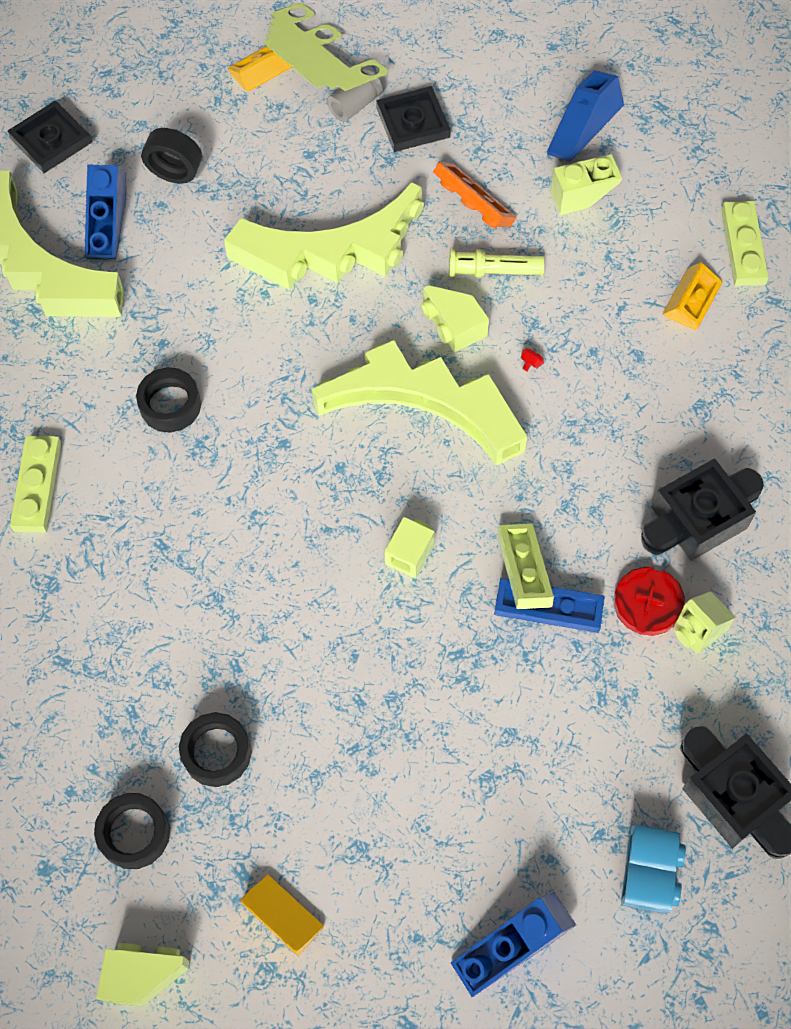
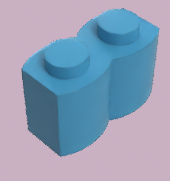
M635 824L632 826L627 847L621 906L662 914L670 913L672 906H679L682 885L676 882L677 867H683L686 853V845L680 843V833Z

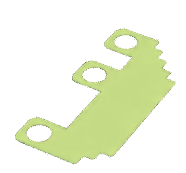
M294 4L271 13L275 18L269 21L273 24L268 27L271 33L265 35L269 39L263 41V44L315 87L327 85L330 89L340 87L347 91L388 73V70L375 60H368L349 68L321 46L342 37V34L331 25H321L306 32L297 27L295 23L314 16V12L304 4ZM294 8H301L306 11V15L296 18L291 17L288 12ZM327 29L331 30L334 35L329 39H320L316 37L315 33L319 30ZM366 65H374L380 71L376 75H365L361 72V68Z

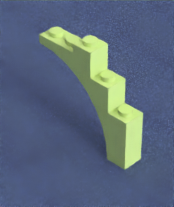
M0 170V264H2L3 275L8 277L13 290H35L36 301L38 304H41L46 316L121 317L124 289L118 272L95 271L69 264L49 254L36 244L20 225L17 210L18 189L10 171Z
M411 182L398 198L379 212L359 222L335 229L313 232L284 231L264 227L241 218L224 239L227 257L289 290L296 280L300 281L303 278L307 268L336 283L339 282L344 274H348L352 270L355 262L386 276L392 267L396 268L402 259L401 240L405 237L410 222L413 218L417 219L424 208L422 187Z
M394 340L386 344L375 345L368 352H365L366 365L354 367L346 374L333 380H324L311 389L313 404L319 415L353 405L394 403L419 408L441 416L463 429L482 446L495 465L525 452L527 435L489 374L481 378H472L459 387L441 357L433 361H424L412 370Z

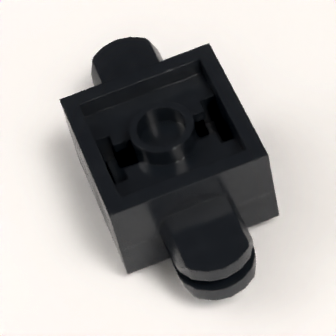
M714 458L658 489L651 507L658 517L645 524L641 534L643 547L648 552L659 555L679 544L690 561H693L745 531L756 514L755 509L750 503L758 499L764 487L761 475L751 468H744L728 476Z
M699 726L690 729L681 742L680 751L697 773L689 778L682 787L683 791L732 849L751 835L771 858L782 859L790 855L791 823L780 811L791 801V783L747 733L726 749L707 727Z

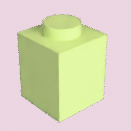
M403 517L385 549V564L416 579L434 547L435 531L421 520L415 519L412 521Z

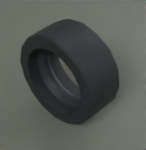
M156 128L150 132L143 147L141 158L147 169L157 177L168 182L183 184L194 179L203 155L201 148L188 135L175 129ZM164 152L169 153V154H171V155H173V156H176V157H177L178 159H180V160L174 159V158L168 156L167 154H165Z
M166 367L154 370L146 375L138 385L136 400L141 416L148 426L159 432L172 433L181 431L191 425L200 413L201 399L196 382L189 373L179 368ZM178 387L187 392V402L175 412L157 413L150 406L151 398L161 389Z
M218 712L203 714L191 721L183 731L178 746L180 760L191 778L202 785L211 787L229 785L240 778L249 766L252 754L250 739L241 723L228 714ZM209 730H226L236 740L237 752L234 760L230 765L221 770L211 771L204 769L195 760L194 747L196 741Z
M125 793L114 797L102 807L95 820L94 837L97 848L106 859L123 869H140L151 865L163 854L169 843L170 826L167 815L152 798L141 793ZM130 809H140L148 813L155 827L154 836L150 844L136 853H124L118 850L113 845L110 836L111 826L115 819Z

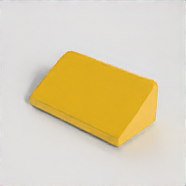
M265 46L229 66L227 69L243 89L251 91L292 67Z
M702 262L688 268L663 311V315L689 328L698 329L723 281Z
M268 874L240 899L241 904L298 957L324 928L322 923Z

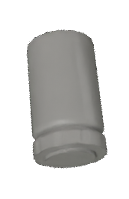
M369 69L362 71L365 75H376ZM379 78L347 91L339 88L327 98V104L332 114L339 121L346 122L380 96L383 92V87Z

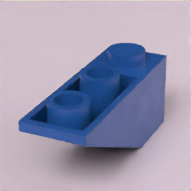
M593 70L576 88L548 147V155L571 162L624 106L618 76Z
M87 164L85 258L116 259L126 204L127 174L118 165Z
M552 892L536 899L453 960L451 965L471 997H474L577 925L556 893Z

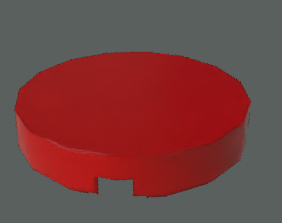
M644 566L631 570L621 578L614 592L613 606L618 619L626 628L640 635L655 636L668 632L675 626L685 605V595L680 583L670 573L664 570L662 572L654 570V567Z

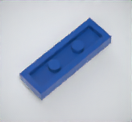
M500 578L494 615L599 633L605 599L604 595L551 587L554 595L552 607L517 609L509 579Z

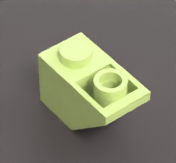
M612 154L553 168L550 192L559 214L562 215L591 207L622 181V176Z
M434 286L423 288L422 311L428 320L432 319L434 321L440 339L445 344L449 343L454 352L488 336L489 318L473 295Z
M710 591L686 602L673 629L676 631L678 640L685 647L692 648L696 654H699L729 630L736 617Z
M118 943L117 950L105 949L96 999L106 1003L144 1006L189 969L190 961L184 956H180L179 949L157 947L156 954L141 952L142 946Z

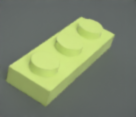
M724 202L721 211L734 285H765L769 276L755 202Z
M25 437L10 527L13 531L47 532L61 449L59 437Z
M533 524L499 525L498 539L516 608L552 607L554 595Z

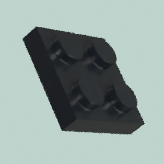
M432 86L376 100V109L394 152L450 138V127Z
M56 100L7 131L10 139L43 173L51 170L92 143L90 134Z

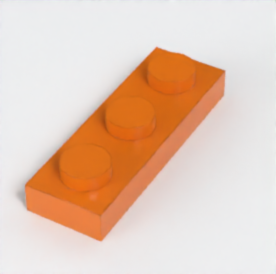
M438 162L433 173L441 179L440 184L445 189L459 194L462 197L460 201L466 207L480 212L483 215L482 220L487 225L493 228L512 226L517 218L513 213L455 164Z

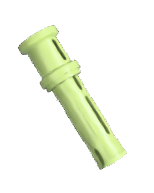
M450 249L449 277H454L455 274L475 275V278L484 277V273L543 276L544 256L488 255L480 249H477L476 252H456L455 249Z

